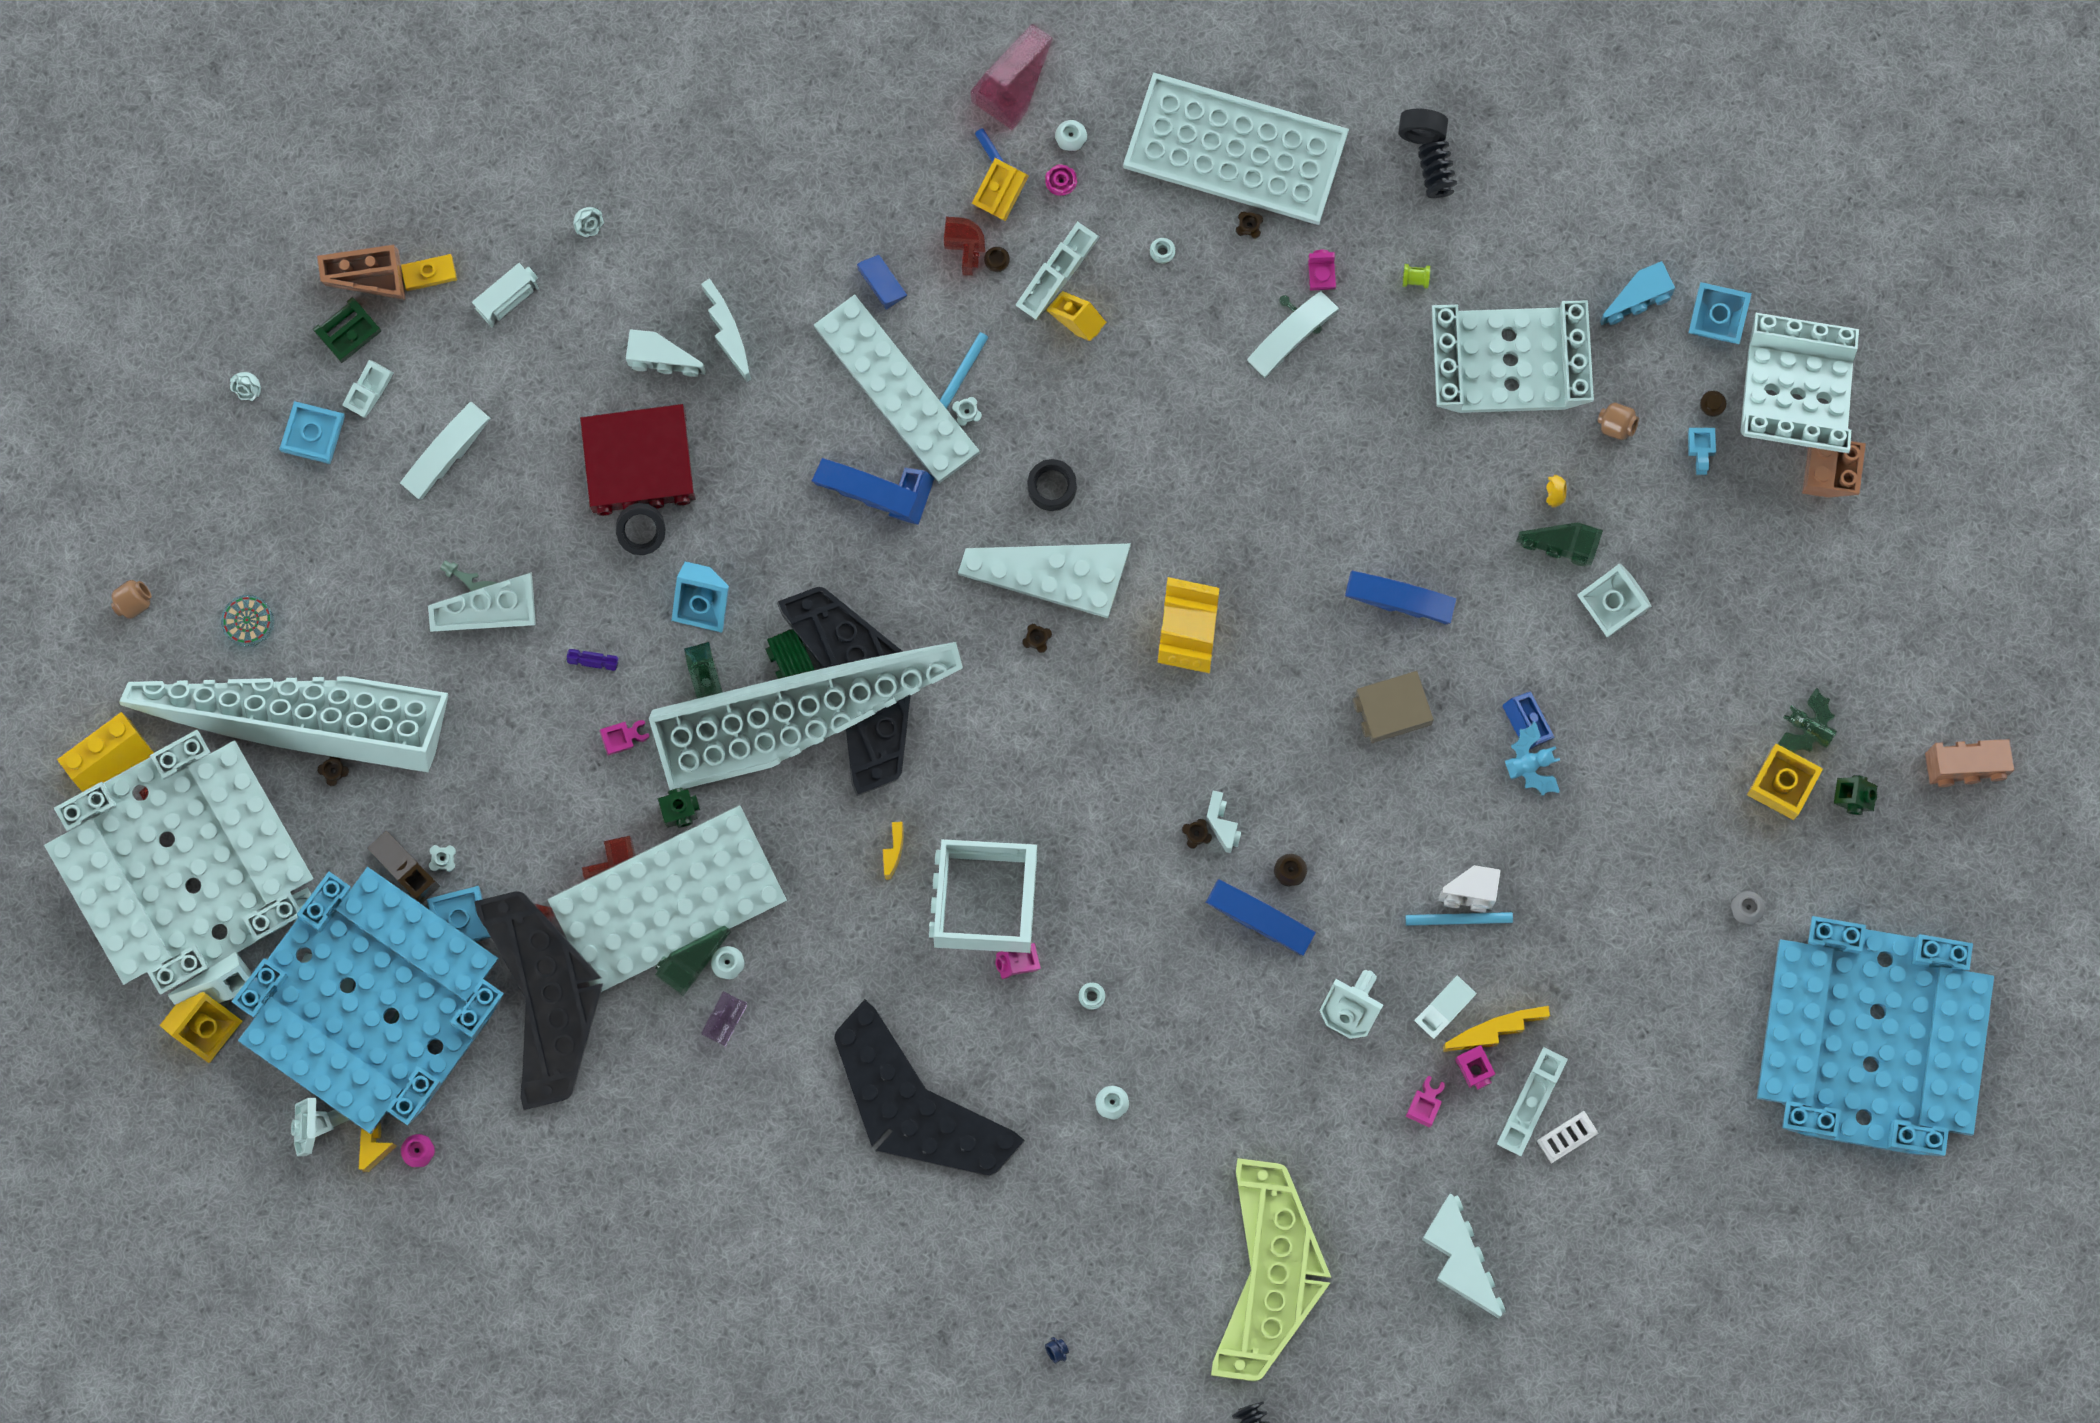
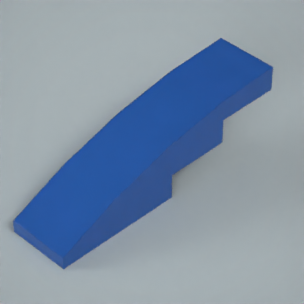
M824 458L821 459L812 479L815 485L837 491L842 496L862 501L869 507L909 519L920 498L918 493L895 483Z
M1357 571L1350 572L1345 593L1346 597L1392 612L1396 610L1417 618L1425 617L1443 624L1451 623L1456 598Z
M1220 879L1215 883L1205 902L1243 926L1257 931L1268 939L1278 942L1304 956L1316 933L1293 918Z

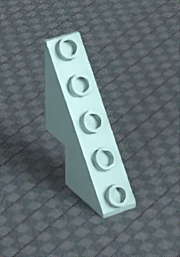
M1449 1194L1422 1238L1423 1241L1449 1256L1448 1261L1436 1280L1495 1317L1500 1318L1506 1312L1500 1297L1495 1298L1492 1288L1495 1287V1283L1490 1272L1485 1273L1481 1263L1485 1260L1480 1247H1474L1471 1237L1474 1236L1469 1221L1464 1222L1460 1212L1464 1211L1460 1198L1458 1195L1454 1197L1452 1194Z

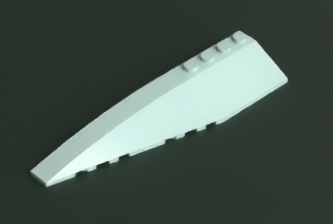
M953 642L827 667L653 709L649 716V721L669 789H686L772 768L780 764L781 761L801 753L802 750L824 741L825 738L857 724L885 707L897 703L898 700L920 691L921 688L962 669L963 665L957 643Z
M347 676L337 677V681L324 680V677H313L312 681H297V678H286V680L281 682H273L272 678L228 679V683H215V680H204L202 684H188V680L177 681L174 684H164L163 681L128 682L119 702L122 706L156 717L251 742L429 772L438 745L448 693Z

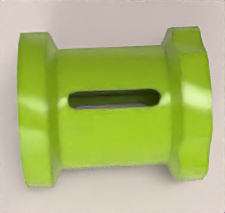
M1404 264L1402 287L1420 285L1428 289L1430 266L1426 265L1425 268L1409 267V264Z

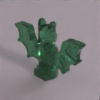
M1818 688L1814 690L1807 701V704L1814 711L1816 718L1808 717L1805 712L1792 705L1790 707L1793 712L1791 716L1784 715L1783 717L1792 723L1794 727L1801 728L1804 733L1803 735H1795L1786 732L1778 742V745L1793 753L1798 750H1806L1810 753L1814 742H1818L1827 748L1837 733L1835 729L1827 726V723L1835 717L1829 710L1830 699L1822 696Z

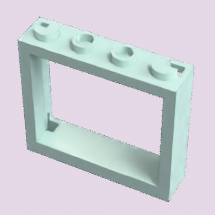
M941 839V850H936L935 865H939V873H934L933 889H937V897H932L931 913H935V922H930L929 938H934V948L1030 953L1037 845ZM949 858L1025 862L1020 937L944 932Z

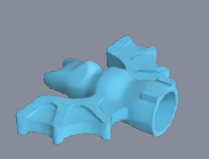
M1534 721L1528 728L1520 729L1518 741L1511 744V748L1516 751L1517 756L1505 761L1510 778L1512 780L1524 776L1526 779L1525 788H1536L1542 795L1547 792L1559 793L1560 790L1554 776H1542L1535 772L1540 766H1549L1551 763L1560 761V758H1554L1552 751L1556 749V746L1539 750L1535 754L1529 753L1531 745L1541 737L1537 724Z

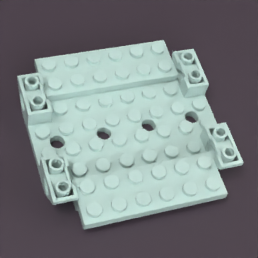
M198 729L151 754L150 758L104 783L100 782L54 807L68 832L44 845L123 985L148 973L160 995L206 971L234 952L242 951L296 920L300 908L291 892L314 879L236 741L234 740L211 753ZM138 786H145L148 789V797L143 801H138L133 796V791ZM164 832H171L175 837V842L170 847H163L160 844L159 838ZM191 878H197L201 882L200 891L194 894L189 893L186 889V883ZM218 924L225 925L228 930L227 936L222 940H217L212 935V929Z

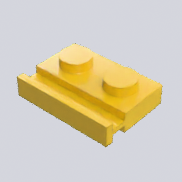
M995 158L971 204L1006 221L1029 175Z

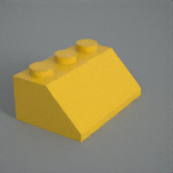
M120 712L59 757L57 761L77 787L84 792L96 784L104 783L150 758L154 751L131 720L124 713Z

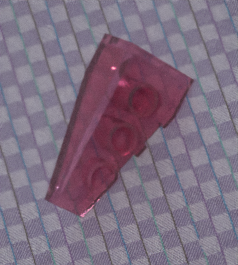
M1031 24L985 72L970 91L971 102L1010 130H1013L1028 111L1053 38L1034 24Z

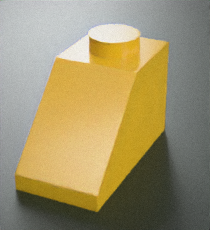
M1064 291L1046 309L1048 313L1076 336L1088 341L1096 337L1100 333L1101 328L1107 323L1090 302Z

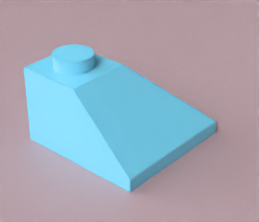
M684 562L676 580L671 621L722 632L729 586L710 567Z

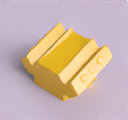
M1170 577L1167 578L1157 663L1210 673L1220 588Z

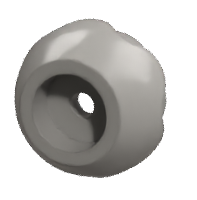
M1751 891L1739 893L1731 903L1734 918L1738 922L1749 925L1759 921L1765 912L1762 898ZM1746 905H1749L1751 909H1746Z

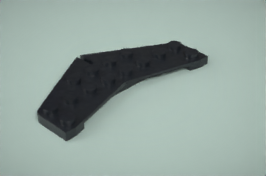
M815 587L777 602L783 618L823 668L903 652L823 587ZM911 695L898 700L897 703L875 712L874 715L845 729L851 782L856 796L893 783L901 776Z
M515 891L474 901L478 917L491 936L524 995L526 1002L520 1095L523 1110L564 1101L573 1094L603 983L579 989L578 984L602 977L525 893Z
M866 999L861 1002L835 1032L834 1039L871 1147L889 1129L892 1131L876 1149V1152L992 1176L1003 1167L1025 1142L1015 1131L927 1090L875 1007Z

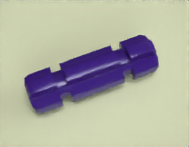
M569 649L567 652L566 660L569 664L578 665L580 663L581 666L599 669L605 667L606 670L615 671L618 667V657L607 654L606 657L602 653L589 651L581 653L576 649Z

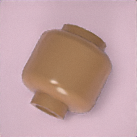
M1612 403L1607 409L1603 408L1601 410L1598 423L1601 424L1603 434L1619 440H1625L1635 434L1639 417L1636 416L1633 408Z
M128 580L112 592L113 603H111V607L118 616L123 615L129 619L135 618L149 608L150 598L152 597L150 590L141 581Z

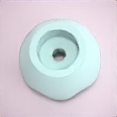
M1067 120L1062 122L1056 129L1055 139L1061 149L1077 151L1086 142L1087 132L1085 127L1078 121Z
M586 207L579 210L573 221L575 232L583 237L595 236L604 223L601 211L594 207Z
M240 372L230 379L231 391L236 392L241 400L253 401L256 397H259L261 392L260 382L253 374Z
M731 946L719 948L711 959V966L715 975L725 979L736 978L745 965L742 953L737 948ZM726 960L730 961L728 965L725 964Z
M1107 1086L1096 1096V1108L1103 1117L1112 1120L1118 1119L1129 1108L1128 1095L1120 1087ZM1110 1100H1114L1115 1103L1111 1105Z

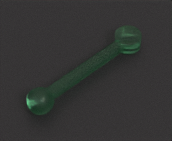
M1287 295L1280 297L1279 301L1282 306H1287L1293 312L1297 310L1290 303ZM1319 325L1313 333L1319 334L1322 331V327Z

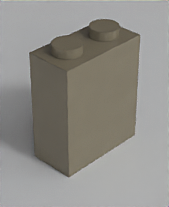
M1417 671L1358 688L1355 694L1356 697L1353 698L1356 712H1361L1364 722H1361L1364 737H1370L1371 743L1431 726L1434 720Z

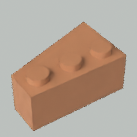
M395 245L317 256L320 281L325 286L406 300L399 250Z

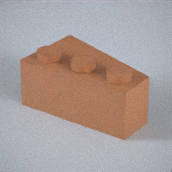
M2009 739L1983 740L1974 744H1965V741L1956 742V746L1943 747V742L1935 743L1925 753L1930 784L1938 783V787L1953 786L1955 781L1975 784L1981 782V778L1990 777L1991 781L2006 780L2007 776L2014 771Z

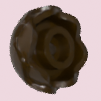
M1296 854L1281 856L1274 866L1275 877L1283 886L1287 887L1300 885L1307 874L1305 861ZM1288 868H1293V871L1289 872Z

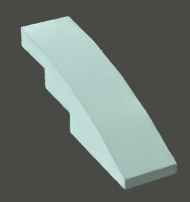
M1077 221L1064 242H1060L1047 263H1044L1016 303V306L1037 320L1074 274L1100 236Z
M709 278L701 285L704 293L714 305L708 309L710 318L720 329V332L715 335L717 344L746 382L751 380L747 356L736 323L724 299Z
M469 402L430 444L400 484L416 498L423 499L437 479L444 477L456 459L463 457L491 418L474 403Z

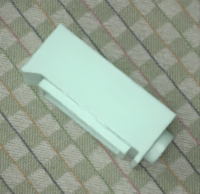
M518 263L473 300L472 304L483 319L493 327L496 319L498 321L513 310L534 292L533 288L539 289L536 283L538 277L530 267L524 269Z

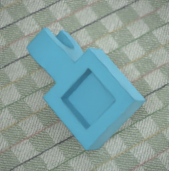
M1689 428L1688 456H1696V475H1707V471H1709L1708 456H1715L1716 454L1715 428Z

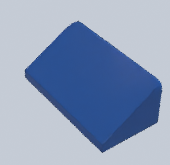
M880 255L857 264L859 272L886 310L907 297V294Z
M904 468L899 486L918 493L920 498L910 519L892 513L888 515L919 525L934 477L925 470Z
M1531 691L1513 697L1503 704L1502 707L1518 738L1520 737V729H1526L1534 721L1536 722L1541 737L1531 745L1529 750L1555 738Z

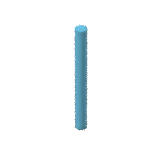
M980 332L942 395L940 402L946 409L986 343L988 336Z
M1513 913L1405 915L1406 926L1513 923Z

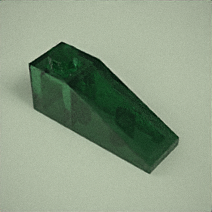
M722 926L670 953L668 957H662L655 967L657 970L656 977L681 996H684L712 959L713 954L729 936L730 930L726 926Z

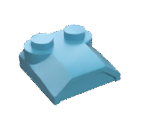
M1700 282L1688 333L1740 344L1752 293Z

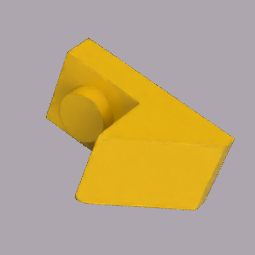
M381 1123L377 1125L372 1134L361 1128L359 1170L363 1172H369L397 1147L394 1143H376V1139L381 1137Z

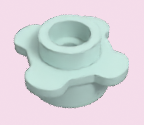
M974 397L963 399L960 402L956 401L952 406L953 411L958 416L957 423L961 426H965L967 422L973 420L979 421L982 417L981 412L977 409V400Z
M437 845L430 848L432 857L429 868L432 871L440 869L450 872L454 870L456 849L451 845L446 848H440ZM441 856L445 857L443 861L440 860Z

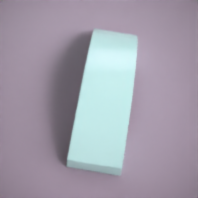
M1322 291L1318 292L1284 320L1257 347L1247 361L1266 378L1284 361V358L1318 326L1321 327L1339 308Z
M1543 1047L1506 1122L1497 1145L1522 1156L1550 1094L1568 1060L1567 1058Z

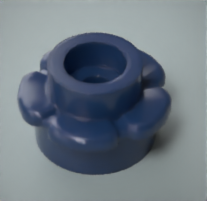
M1052 1337L1051 1341L1045 1344L1048 1356L1054 1363L1059 1361L1065 1362L1067 1360L1066 1354L1069 1353L1066 1343L1062 1339L1057 1340L1055 1337Z

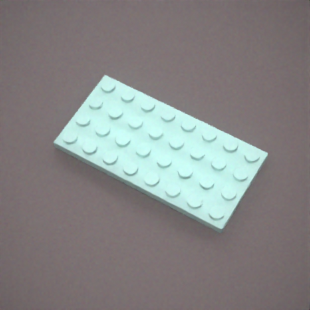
M1153 72L1123 168L1319 225L1349 129Z
M740 805L548 898V902L567 940L602 977L588 981L590 986L603 983L602 991L787 901Z

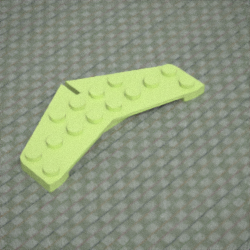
M1237 1158L1236 1179L1251 1272L1213 1360L1211 1376L1258 1381L1263 1378L1330 1285L1329 1282L1306 1280V1275L1331 1278V1275L1287 1168L1278 1163Z

